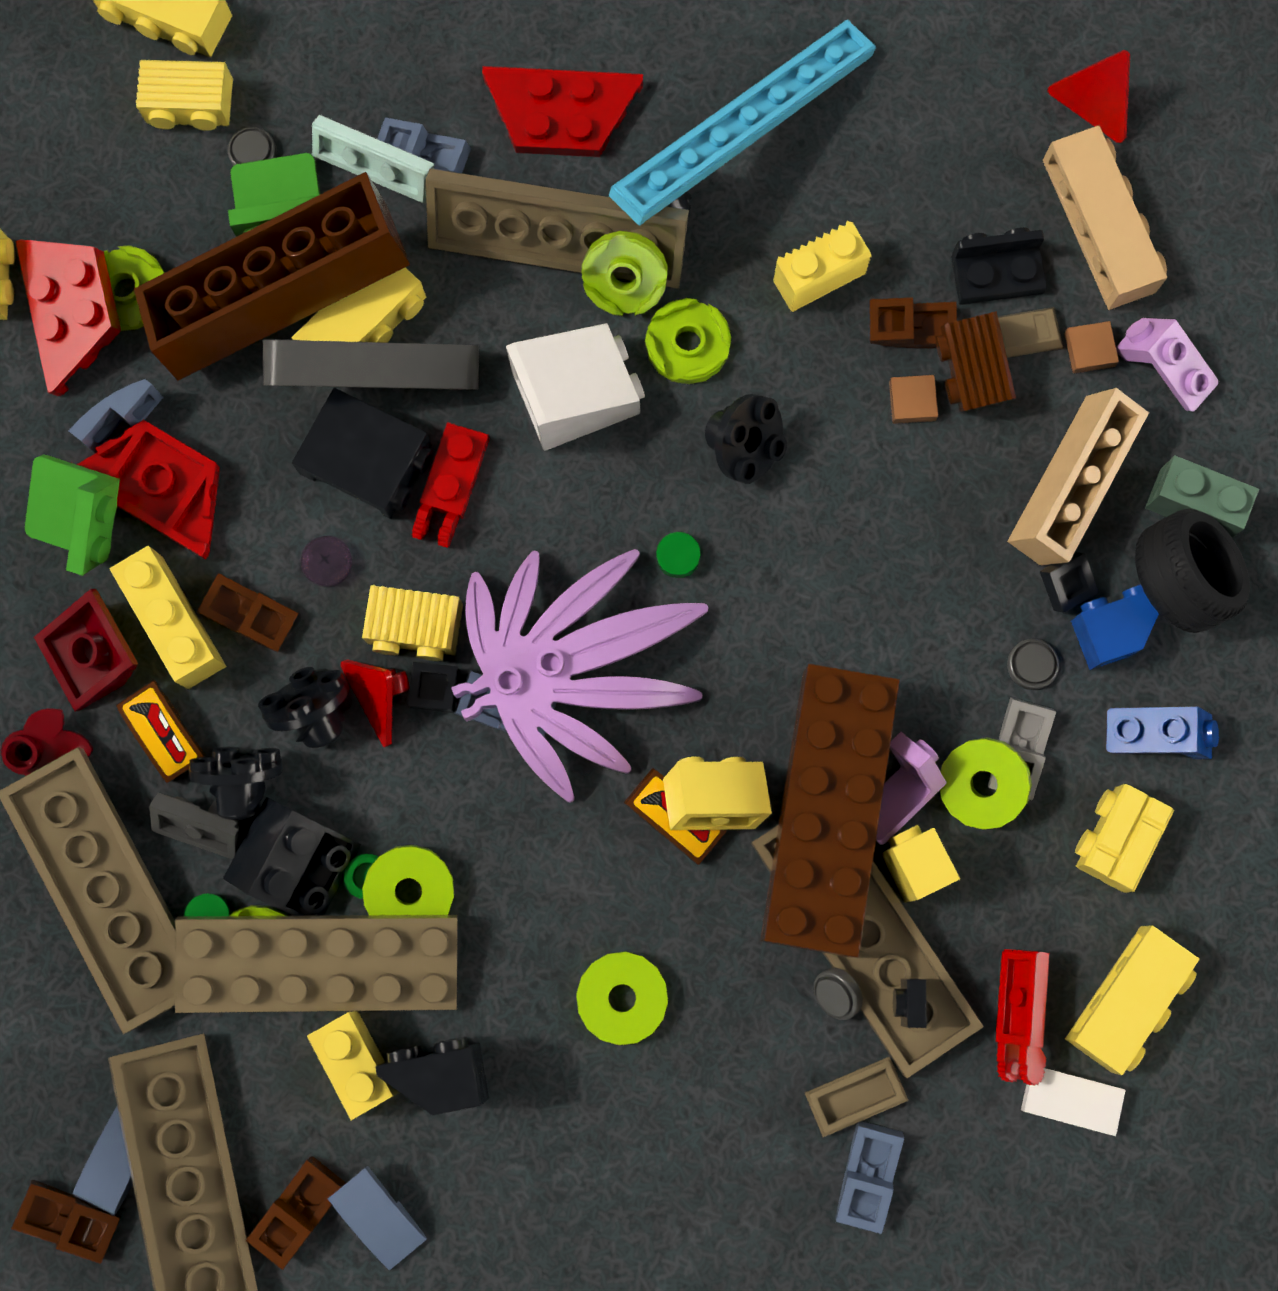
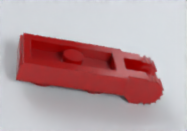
M447 422L419 502L421 507L414 521L413 538L424 539L429 530L433 511H438L446 514L438 533V545L446 548L450 547L459 518L463 519L479 473L490 440L488 434Z
M1008 949L1002 951L995 1042H998V1065L996 1066L999 1074L998 1077H1001V1080L1006 1082H1017V1079H1020L1027 1085L1035 1086L1039 1085V1082H1042V1078H1044L1046 1056L1041 1048H1043L1050 953Z

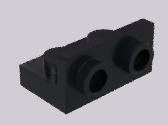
M1021 227L1009 230L1004 235L989 237L985 233H974L958 241L951 260L959 305L1044 294L1047 286L1040 253V246L1044 241L1043 230L1029 231L1028 228Z

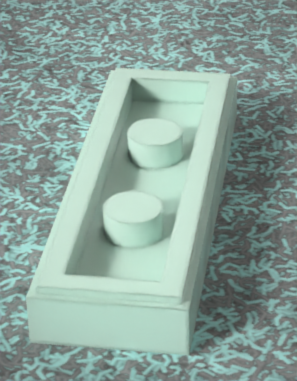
M321 115L312 123V156L356 175L367 172L372 182L426 204V177L429 169H434V163Z

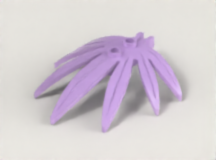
M636 549L605 562L575 582L551 604L526 636H521L520 634L532 607L537 588L540 556L537 551H532L527 556L508 588L502 607L499 631H496L493 600L484 579L478 572H474L468 584L466 595L467 631L473 653L483 675L472 684L462 683L451 687L457 699L465 694L477 696L489 690L490 693L475 699L472 707L462 710L463 718L467 722L478 717L483 709L497 708L509 737L527 764L544 783L569 803L575 799L569 777L558 755L544 736L537 730L538 728H542L548 735L572 752L600 766L625 774L631 772V766L597 732L580 721L552 709L554 702L589 708L633 710L678 706L699 702L702 699V693L698 690L656 679L622 676L595 677L579 680L570 679L574 675L612 664L643 651L672 636L708 612V606L705 603H680L647 607L597 621L554 641V637L584 616L623 578L640 556L639 551Z

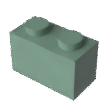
M1174 455L1160 469L1145 509L1165 517L1179 510L1195 509L1217 520L1233 538L1245 529L1259 489Z

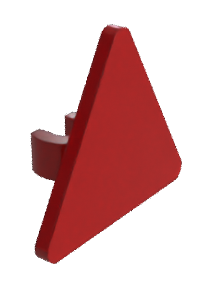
M1127 50L1119 51L1052 83L1048 87L1049 95L1094 127L1099 125L1102 132L1115 142H1123L1127 137L1130 53Z
M348 659L340 663L341 669L382 746L387 747L391 745L392 697L410 689L406 672L402 671L396 674L395 669H384Z

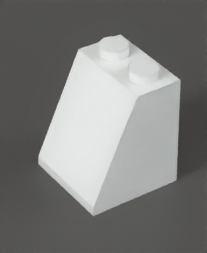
M607 323L519 341L506 346L514 379L544 451L640 414L639 399L645 397L641 382L636 373L628 374L623 362L629 359L624 342L620 335L612 336Z

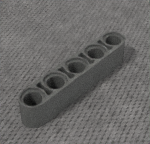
M263 340V385L479 390V346Z

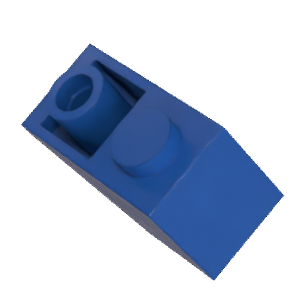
M1141 584L1123 591V599L1108 603L1107 598L1102 597L1081 605L1082 612L1071 620L1089 670L1131 657L1144 648L1159 613L1147 598Z

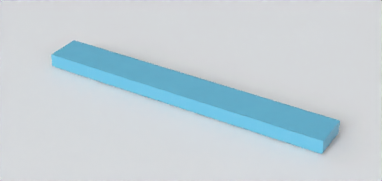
M846 19L611 186L609 197L640 226L867 61L873 55L876 46Z

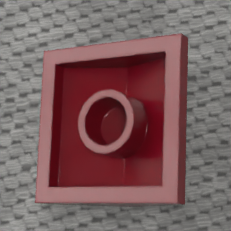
M97 589L87 591L34 636L74 712L84 709L125 685L138 666L136 658Z

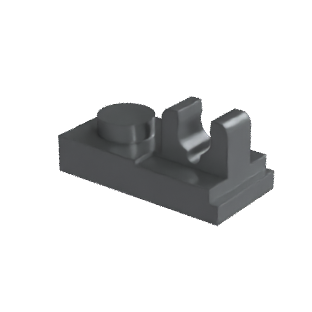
M157 792L149 806L152 832L230 859L234 858L239 849V836L246 825V819L229 820L222 818L217 814L216 800L213 801L208 811H204L186 798L170 797Z

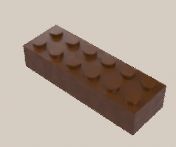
M364 172L134 288L151 352L179 381L409 266L410 262L386 202L367 172Z
M808 664L805 668L800 688L760 942L850 958L859 956L900 679Z

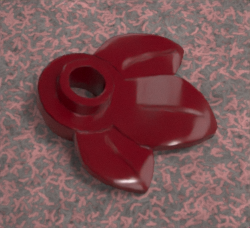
M46 708L31 714L22 730L15 731L6 737L1 747V756L4 764L11 771L27 776L77 747L83 748L89 758L93 752V746L82 734L71 730H63L64 713L62 709ZM22 744H27L31 747L32 757L30 759L24 758L21 755L20 747Z

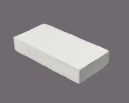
M1044 1068V1078H1042V1082H1039V1085L1026 1084L1021 1111L1116 1136L1125 1089Z

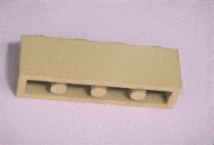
M1098 125L1051 142L1043 163L1108 310L1155 294L1167 279V265L1163 255L1159 251H1155L1149 237L1150 228L1146 217L1142 213H1138L1133 202V190L1129 179L1120 173L1116 164L1115 148L1111 140L1105 139Z
M1118 388L1087 395L1007 542L1039 565L1070 562L1149 412Z

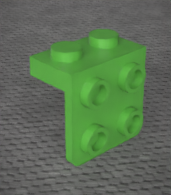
M302 153L234 165L231 169V180L235 209L228 210L230 227L237 237L320 195L314 157L309 153Z
M43 454L36 457L32 466L25 521L26 534L31 538L69 550L66 570L83 576L108 560L120 479Z

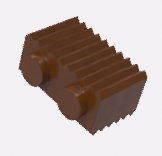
M997 311L947 323L940 327L942 335L935 336L940 361H948L952 378L945 379L946 391L951 405L958 403L959 411H966L1016 398Z

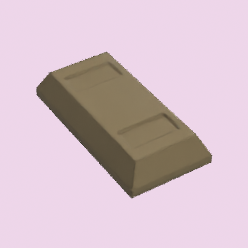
M1054 307L998 316L1007 358L1063 348Z
M890 1056L804 1092L823 1137L909 1101Z

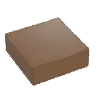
M1110 321L1070 327L1065 331L1064 334L1073 373L1111 368L1119 363Z
M934 375L891 377L889 387L893 424L937 420L938 409Z

